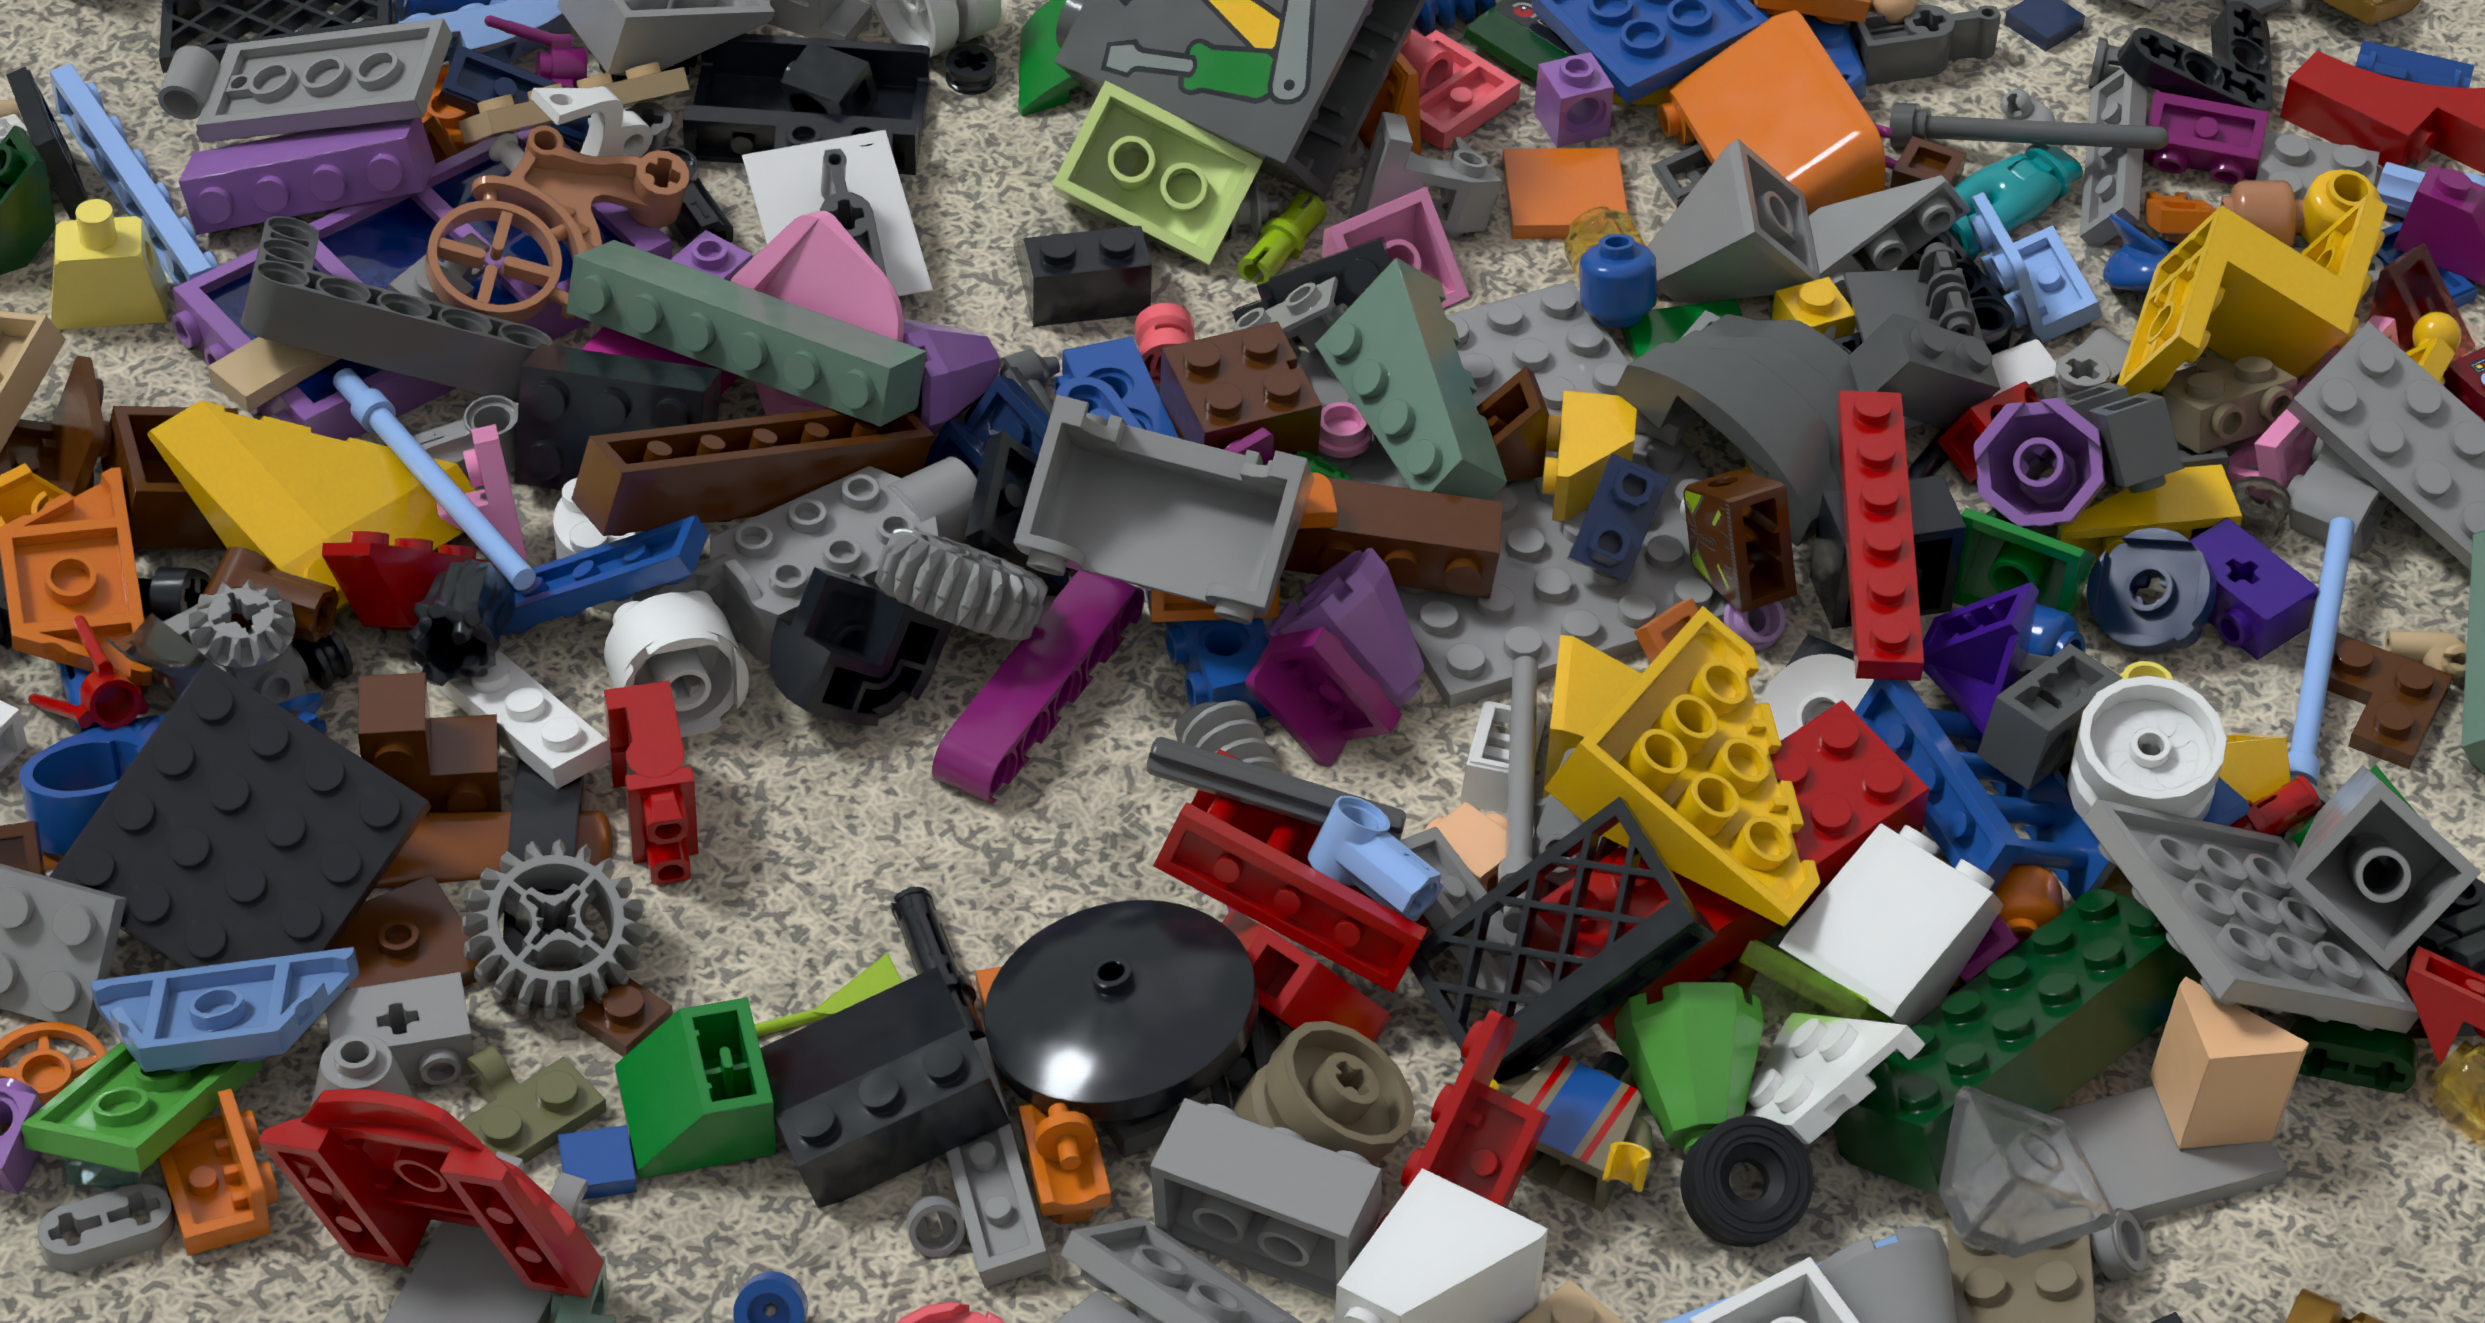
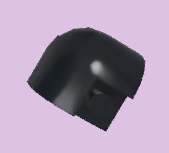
M814 567L793 621L790 622L777 618L770 650V667L775 685L788 700L807 712L854 725L878 726L879 718L892 714L910 697L916 701L919 700L931 680L953 623L937 619L930 614L915 610L914 607L898 602L896 598L890 597L884 591H881L872 580L850 574V577Z

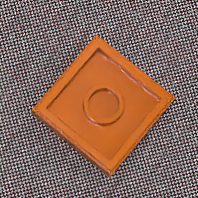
M1618 148L1503 149L1502 166L1512 239L1603 238L1611 234H1629L1630 223Z

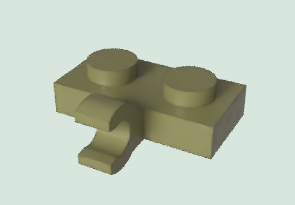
M490 1045L467 1059V1064L478 1074L469 1080V1085L488 1104L460 1121V1123L494 1154L499 1151L523 1159L525 1164L558 1143V1134L575 1132L606 1112V1099L564 1056L520 1084L514 1078L510 1067L502 1055Z

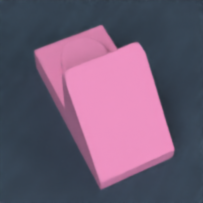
M496 424L471 429L475 449L463 451L471 488L484 485L485 489L465 493V495L523 559H526V549ZM436 501L439 517L462 530Z

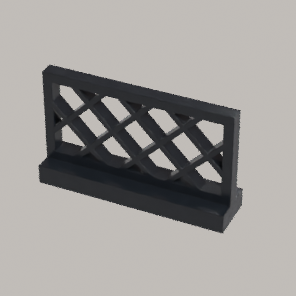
M162 0L159 61L162 72L167 73L175 52L192 40L199 42L198 47L212 53L218 62L221 63L228 44L391 25L392 0ZM335 3L343 6L332 15L324 12ZM277 12L286 14L276 23L267 21ZM363 14L376 19L352 23ZM222 20L230 23L218 32L210 29ZM306 23L314 25L310 30L295 32V30ZM250 31L258 34L251 39L238 40Z
M1619 796L1421 941L1409 966L1460 1050L1469 1031L1466 1025L1472 998L1501 1002L1499 1013L1518 1022L1517 1028L1493 1077L1497 1083H1500L1534 1069L1625 1003L1629 997L1635 996L1707 944L1717 934L1705 915L1695 909L1628 802ZM1620 822L1630 837L1624 866L1594 861L1599 837ZM1581 851L1579 859L1571 858ZM1641 856L1650 870L1638 868ZM1557 867L1577 869L1569 906L1540 901L1545 876ZM1592 872L1621 876L1613 913L1584 908ZM1636 879L1659 882L1670 902L1648 918L1628 915ZM1526 891L1525 899L1516 898ZM1504 906L1522 909L1515 945L1485 941L1491 916ZM1537 912L1566 916L1558 953L1529 948ZM1581 919L1611 923L1606 948L1593 958L1573 955ZM1625 926L1634 927L1629 932L1624 934ZM1472 930L1471 938L1463 937ZM1449 946L1468 948L1460 985L1439 982L1428 964L1430 960ZM1483 951L1512 956L1504 992L1475 988ZM1527 958L1556 963L1551 988L1538 998L1519 995ZM1571 965L1579 967L1569 974ZM1447 993L1458 995L1455 1006ZM1516 1005L1525 1006L1516 1014H1514ZM1460 1058L1462 1064H1464L1465 1059Z

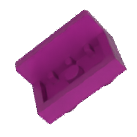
M2155 91L2148 126H2159L2166 129L2169 134V142L2164 148L2159 150L2144 149L2143 160L2152 161L2154 168L2167 173H2182L2186 171V168L2209 172V176L2213 180L2225 184H2237L2244 179L2255 181L2269 112Z
M1325 627L1273 636L1245 681L1246 687L1312 760L1326 767L1334 764L1348 740L1391 734L1402 716V713L1385 695L1383 687L1363 671L1346 652L1343 642Z

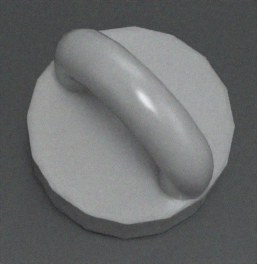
M2122 1207L2095 1214L2090 1221L2089 1229L2092 1256L2094 1254V1257H2092L2094 1275L2103 1272L2108 1279L2118 1281L2142 1274L2147 1263V1247L2142 1229L2135 1217Z

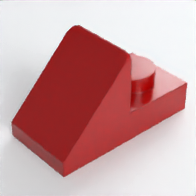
M2418 946L2412 957L2405 981L2435 1058L2442 1065L2463 1022L2474 1026L2475 1032L2485 1039V976Z

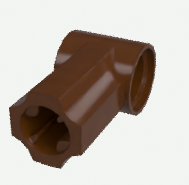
M236 546L229 547L226 550L203 594H216L221 582L232 589L242 588L248 579L252 581L257 589L263 590L267 587L275 586L282 600L291 601L295 619L294 637L314 643L320 638H327L336 621L335 614L339 597L335 587L278 571L267 558L250 549ZM238 613L231 616V622H237L247 632L251 629V625H253L252 620H246L242 614Z

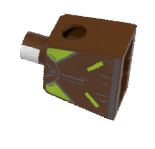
M1734 470L1689 484L1685 487L1683 491L1684 498L1680 505V514L1683 520L1687 522L1691 562L1694 569L1741 613L1797 595L1785 484L1746 471Z

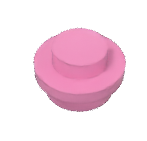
M1335 402L1322 409L1318 448L1320 452L1335 458H1350L1362 454L1370 447L1373 431L1355 404Z

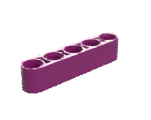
M1078 570L1042 614L1038 625H1035L1031 637L1020 641L947 731L935 753L932 765L933 778L994 804L997 799L992 796L1003 783L1009 785L1030 758L1025 755L1035 742L1042 744L1062 719V717L1057 715L1067 702L1074 703L1094 677L1089 674L1098 662L1105 664L1125 639V637L1120 636L1130 622L1137 624L1144 607V591L1129 583Z

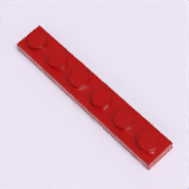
M1839 390L1836 412L1855 678L1921 681L1924 656L1902 394Z

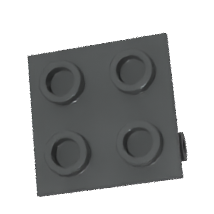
M1941 242L1928 245L1921 257L1919 270L1844 272V280L1862 343L1893 313L1983 340L1962 269L1956 268L1957 257L1953 249Z

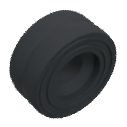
M1759 1116L1734 1117L1718 1124L1703 1134L1688 1151L1680 1176L1682 1200L1693 1222L1712 1239L1735 1247L1762 1245L1793 1228L1805 1214L1814 1186L1812 1164L1800 1140L1783 1125ZM1749 1163L1761 1172L1764 1179V1190L1757 1200H1744L1733 1192L1729 1182V1175L1735 1164Z

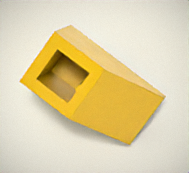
M1564 390L1561 415L1549 414L1545 451L1557 452V458L1545 457L1542 494L1554 495L1552 520L1566 521L1589 507L1611 454L1632 462L1637 409L1622 396Z

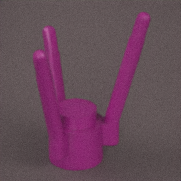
M492 15L485 17L484 23L488 27L549 46L548 52H537L535 73L533 74L570 88H578L576 81L587 78L586 49L584 47H572L571 34H552Z

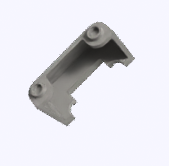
M1056 395L1014 539L1017 549L1029 556L1026 565L1035 570L1058 576H1064L1067 567L1216 606L1214 610L1216 616L1236 623L1252 624L1254 615L1266 616L1305 512L1314 482L1307 458L1275 450L1273 460H1269L1267 465H1263L1259 452L1247 450L1246 454L1242 455L1125 424L1122 417L1110 415L1109 420L1099 415L1087 413L1089 408L1088 402Z

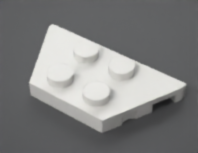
M1793 1012L1784 1023L1754 1080L1751 1082L1744 1116H1759L1773 1120L1787 1128L1801 1143L1810 1144L1831 1127L1845 1111L1857 1105L1876 1089L1875 1082L1868 1076L1873 1068L1892 1052H1900L1910 1060L1923 1048L1925 1043L1907 1025Z

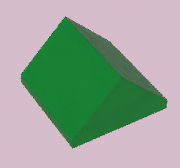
M1965 507L1961 516L1966 525V532L1953 603L1967 606L2032 582L2039 590L2038 604L2067 612L2074 618L2096 554Z

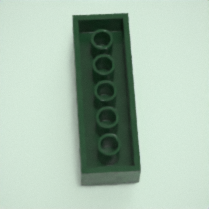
M2094 888L2092 891L2081 895L2076 903L2048 924L2037 928L2032 933V936L2022 942V944L2018 945L2004 957L1992 962L1987 967V970L1959 991L1948 995L1939 1006L1909 1027L1925 1045L1910 1060L1900 1052H1892L1868 1074L1875 1082L1876 1089L1857 1105L1845 1111L1832 1125L1839 1154L1852 1165L1941 1197L2168 1020L2179 984L2187 977L2201 985L2200 980L2202 976L2186 956L2170 945L2166 939L2167 930L2152 911L2144 907L2136 899L2116 894L2110 890Z

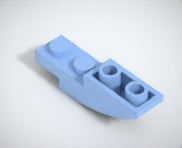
M491 0L489 5L472 3L453 12L436 15L417 13L403 21H398V24L444 18L453 35L444 62L449 61L450 65L458 45L507 64L544 46V44L486 26L484 19L488 15L517 22L552 34H562L571 27V24L557 7L559 0Z

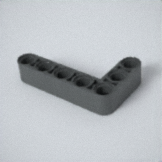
M274 216L265 221L241 318L242 327L257 337L486 396H504L515 403H519L521 364L540 344L553 345L552 339L546 333L527 325L314 271L312 269L319 240L318 230L304 221L285 216Z

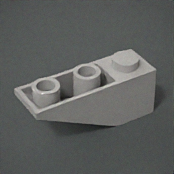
M1943 175L1820 207L1809 215L1820 279L1829 276L1849 303L1850 297L1844 280V272L1890 271L1898 267L1906 258L1933 238L1948 230L1956 221L1969 213L1971 209Z

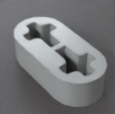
M141 1183L53 1209L42 1218L38 1227V1240L42 1257L47 1265L57 1271L76 1272L152 1250L162 1245L171 1236L175 1227L171 1199L158 1186ZM145 1210L151 1221L146 1224L137 1225L131 1213ZM75 1230L81 1239V1243L68 1246L62 1234Z

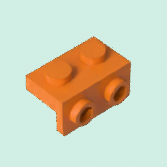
M231 1088L217 1092L220 1116L200 1121L192 1131L185 1134L157 1159L167 1194L171 1199L173 1213L187 1256L271 1234L267 1205L279 1202L274 1175L268 1161L256 1164L253 1152L261 1150V1144L258 1142L260 1137L256 1121L251 1109L239 1112Z

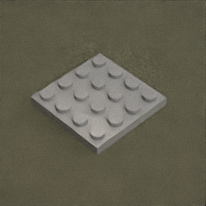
M2100 799L2095 801L2083 818V821L2099 840L2098 849L2101 854L2121 869L2133 885L2132 894L2135 899L2156 915L2167 930V941L2174 949L2190 960L2202 976L2200 980L2202 987L2217 1001L2226 1005L2240 1003L2262 1007L2275 1014H2281L2284 1011L2307 1015L2321 1022H2328L2329 1020L2356 1024L2366 1030L2379 1028L2407 1033L2419 1018L2415 1004L2390 972L2379 965L2285 879L2296 855L2282 837Z

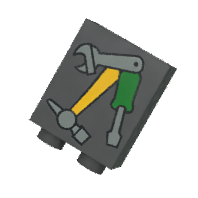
M1067 0L1057 22L1056 41L1061 49L1054 62L1096 98L1106 80L1262 159L1263 163L1259 169L1260 171L1325 199L1426 0Z

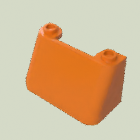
M1796 10L1769 18L1667 89L1664 93L1663 103L1657 106L1658 120L1664 135L1668 138L1675 136L1680 145L1692 143L1696 139L1711 164L1715 162L1728 144L1737 139L1742 141L1804 193L1808 216L1820 207L1885 190L1886 163L1880 134L1874 122L1803 16Z

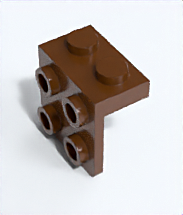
M77 356L75 358L52 423L19 420L0 453V475L26 463L32 473L73 496H77L94 487V467L98 457L105 458L108 454L112 429L110 422L103 420L101 406L104 386L102 379L95 378L91 357Z

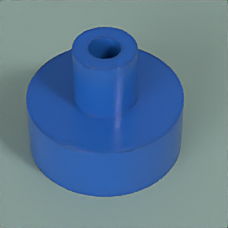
M775 1271L763 1272L750 1278L740 1290L733 1308L734 1322L804 1323L808 1314V1300L801 1285L789 1275Z

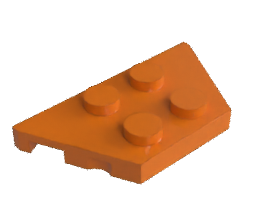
M110 468L101 473V483L72 498L68 492H65L45 503L39 512L31 515H22L0 527V559L13 650L93 672V662L73 623L76 616L82 615L92 628L113 668L119 669L126 674L133 684L149 686L152 685V668L121 468Z

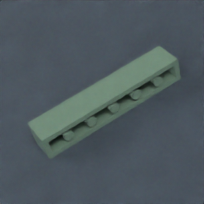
M616 240L574 256L566 309L568 314L880 427L918 408L927 354L925 350Z

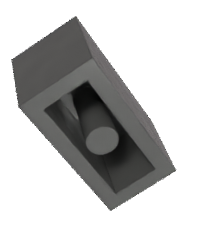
M1893 313L1848 356L1859 391L1901 393L1904 417L1949 429L1971 407L1991 398L2001 389L1992 364V354L1985 341Z

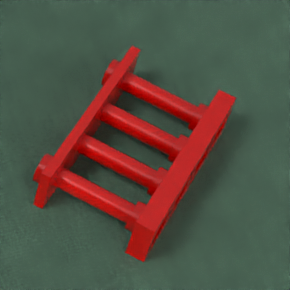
M1221 749L1217 752V754L1240 760ZM1198 789L1192 803L1186 802L1180 811L1153 867L1394 993L1427 931L1426 927L1429 922L1422 914L1417 921H1412L1379 904L1356 885H1344L1315 870L1308 860V853L1322 828L1321 826Z

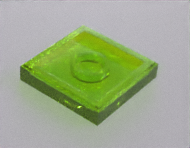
M1750 940L1739 960L1767 982L1832 1017L1893 1023L1882 1012L1870 1005V1000L1758 940L1754 942Z

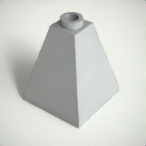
M1739 139L1727 145L1647 246L1656 257L1657 296L1667 295L1675 302L1694 304L1775 295L1777 290L1820 279L1804 193Z

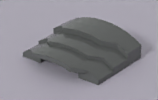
M1726 314L1701 331L1694 330L1674 343H1661L1626 366L1615 391L1659 429L1693 408L1769 473L1767 478L1786 485L1791 541L1794 545L1799 546L1816 534L1822 492L1842 489L1836 412L1839 390H1859L1848 359L1850 354L1807 324L1796 320L1755 321L1742 316Z

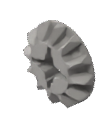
M250 579L242 588L234 589L221 582L216 594H200L197 609L189 613V635L194 648L210 662L228 668H251L274 660L289 647L295 634V619L291 601L282 600L275 586H270L263 590L257 589ZM232 614H242L246 620H252V634L249 635L247 630L241 628L237 622H231Z

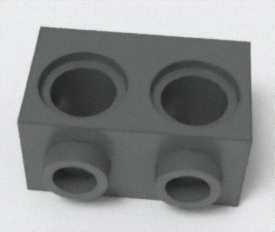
M2068 644L1996 696L1977 756L2001 771L2009 779L2030 790L2072 759L2083 711L2097 692L2123 677L2072 644Z

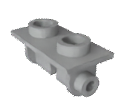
M1333 277L1318 285L1314 283L1304 284L1291 292L1284 302L1267 310L1255 308L1247 312L1235 323L1233 331L1278 321L1296 357L1299 358L1301 350L1292 338L1298 335L1309 352L1316 350L1315 343L1344 314L1348 306L1344 303L1336 306L1334 303L1338 280L1336 277Z

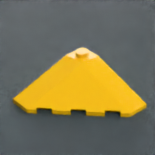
M202 400L150 430L147 434L227 549L236 546L250 549L267 558L278 571L335 587L339 597L336 616L351 607L322 557L323 543L350 542L351 531H371L389 534V545L394 546L395 538L432 540L433 552H437L439 545H448L465 534L464 531L439 517L436 499L388 446L351 437L346 441L311 433V427L263 416L258 420L224 411L225 406ZM434 458L435 462L464 494L476 491L475 488H471L470 481L458 464Z
M1702 606L1583 738L1544 789L1583 822L1620 796L1628 802L1670 870L1784 927L1821 882L1815 861L1803 860L1800 863L1792 833L1798 832L1804 823L1792 781L1781 780L1778 784L1770 757V754H1775L1781 747L1776 724L1769 703L1759 702L1756 706L1748 680L1749 677H1754L1760 669L1754 648ZM1620 822L1602 835L1628 848L1630 837Z

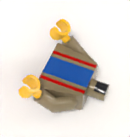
M1612 1051L1604 1052L1592 1067L1565 1055L1554 1056L1539 1071L1531 1070L1500 1083L1492 1079L1489 1085L1493 1089L1550 1115L1523 1175L1601 1212H1604L1608 1206L1618 1180L1626 1185H1632V1190L1642 1192L1645 1180L1649 1179L1656 1169L1652 1127L1646 1120L1640 1117L1643 1095L1637 1088L1630 1086L1634 1078L1631 1074L1628 1060L1624 1056Z

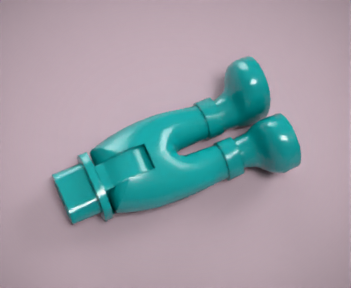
M2057 146L2047 150L2031 148L2024 154L2021 152L1990 164L1974 172L1954 188L1968 204L1971 211L1956 221L1948 231L1974 261L1981 252V249L1974 238L1968 221L1977 216L1972 201L1973 196L1984 192L2007 233L2024 223L2040 217L2053 202L2065 196L2069 192L2070 184L2082 177V166L2075 158Z

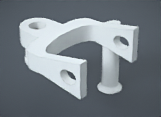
M607 87L533 88L530 98L556 125L591 114V118H588L589 129L580 152L582 154L598 157L617 155L641 157L652 143V129L635 112L625 111L621 101ZM514 133L503 134L492 143L489 149L490 159L497 162L501 161L511 172L524 156V151L518 145L519 139Z

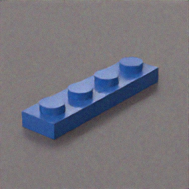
M693 515L534 567L532 569L536 573V578L529 588L516 590L508 581L515 594L516 608L501 635L511 632L515 635L530 630L536 624L561 616L571 618L589 607L611 600L616 602L625 601L639 591L664 583L667 585L678 584L687 579L696 570L698 559L707 541L709 532L699 518Z

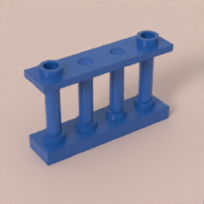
M1874 680L1854 712L1929 787L1924 826L1954 869L1961 859L1977 867L1995 880L1990 889L1992 892L1996 890L2012 865H2039L2043 868L2053 869L2075 902L2084 893L2092 891L2094 888L2100 889L2116 865L2108 861L2099 851L2098 845L2100 842L2075 811L2068 791L2067 781L2058 769L2028 790L1977 756L1983 734L1962 712L1927 708L1911 684L1906 680ZM1948 737L1959 738L1969 752L1957 751ZM1979 780L1990 781L1999 795L1988 794ZM2009 823L2021 825L2031 840L2020 839Z

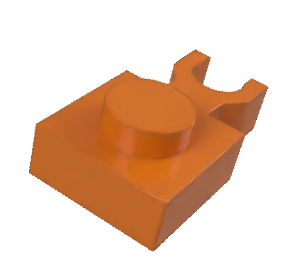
M2146 191L2145 222L2159 233H2162V239L2165 241L2181 243L2216 209L2204 200H2187L2188 196L2184 192H2175V196H2164L2157 194L2155 191Z

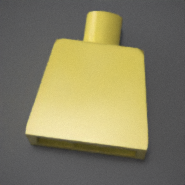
M90 199L82 202L76 208V220L61 221L56 225L51 321L58 330L167 322V278L144 220L137 216L114 217L113 209L109 202L102 199Z

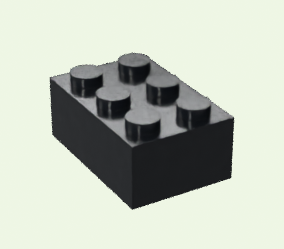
M540 344L521 364L514 483L562 490L568 481L578 477L589 436L717 422L722 370Z

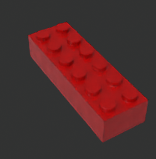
M1843 700L1781 740L1780 749L1775 754H1770L1778 784L1781 780L1792 781L1804 825L1798 832L1792 833L1800 863L1803 860H1814L1821 882L1791 920L1812 905L1880 823L1898 834L1905 825L1920 833L1923 831L1929 787ZM1621 846L1599 862L1624 866L1628 848ZM1641 856L1638 868L1650 870ZM1672 871L1695 909L1705 915L1717 936L1636 995L1646 992L1647 1005L1662 1001V987L1677 982H1701L1782 926ZM1592 872L1584 908L1613 913L1621 876ZM1575 877L1540 901L1569 906ZM1636 879L1628 915L1648 918L1670 902L1659 882ZM1537 912L1529 948L1558 953L1566 916ZM1581 919L1573 955L1593 958L1604 950L1611 923ZM1625 926L1624 934L1629 932L1634 927ZM1541 961L1554 975L1556 963ZM1571 965L1569 974L1579 967ZM1625 1003L1597 1022L1613 1040L1616 1039L1614 1019Z

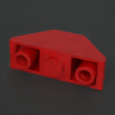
M351 531L350 542L323 543L322 557L362 626L409 632L419 622L418 617L413 612L416 603L424 600L438 573L447 571L451 563L474 559L478 562H490L494 566L489 560L476 559V547L439 545L437 553L433 552L432 540L416 538H395L394 546L389 545V534L381 532Z
M1233 909L1229 911L1222 921L1241 941L1249 955L1258 988L1259 1006L1265 1013L1292 1031L1305 1022L1329 1021L1352 1028L1375 1043L1392 1018L1389 1012L1316 959L1266 926Z

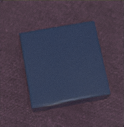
M2024 0L2006 11L2004 25L2046 52L2081 31L2084 26L2085 15L2062 0Z

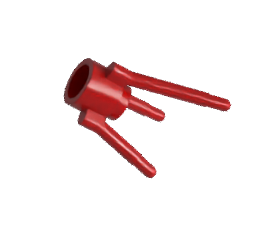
M82 615L76 616L73 623L94 666V671L88 674L80 688V700L82 703L78 706L37 693L30 694L28 701L33 706L73 719L82 728H88L94 722L110 729L126 726L138 714L143 715L149 711L150 706L144 699V686L133 684L126 674L119 669L113 668L86 618Z

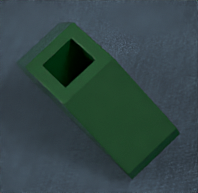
M16 125L12 127L0 143V275L27 267L56 227L46 164L25 130Z

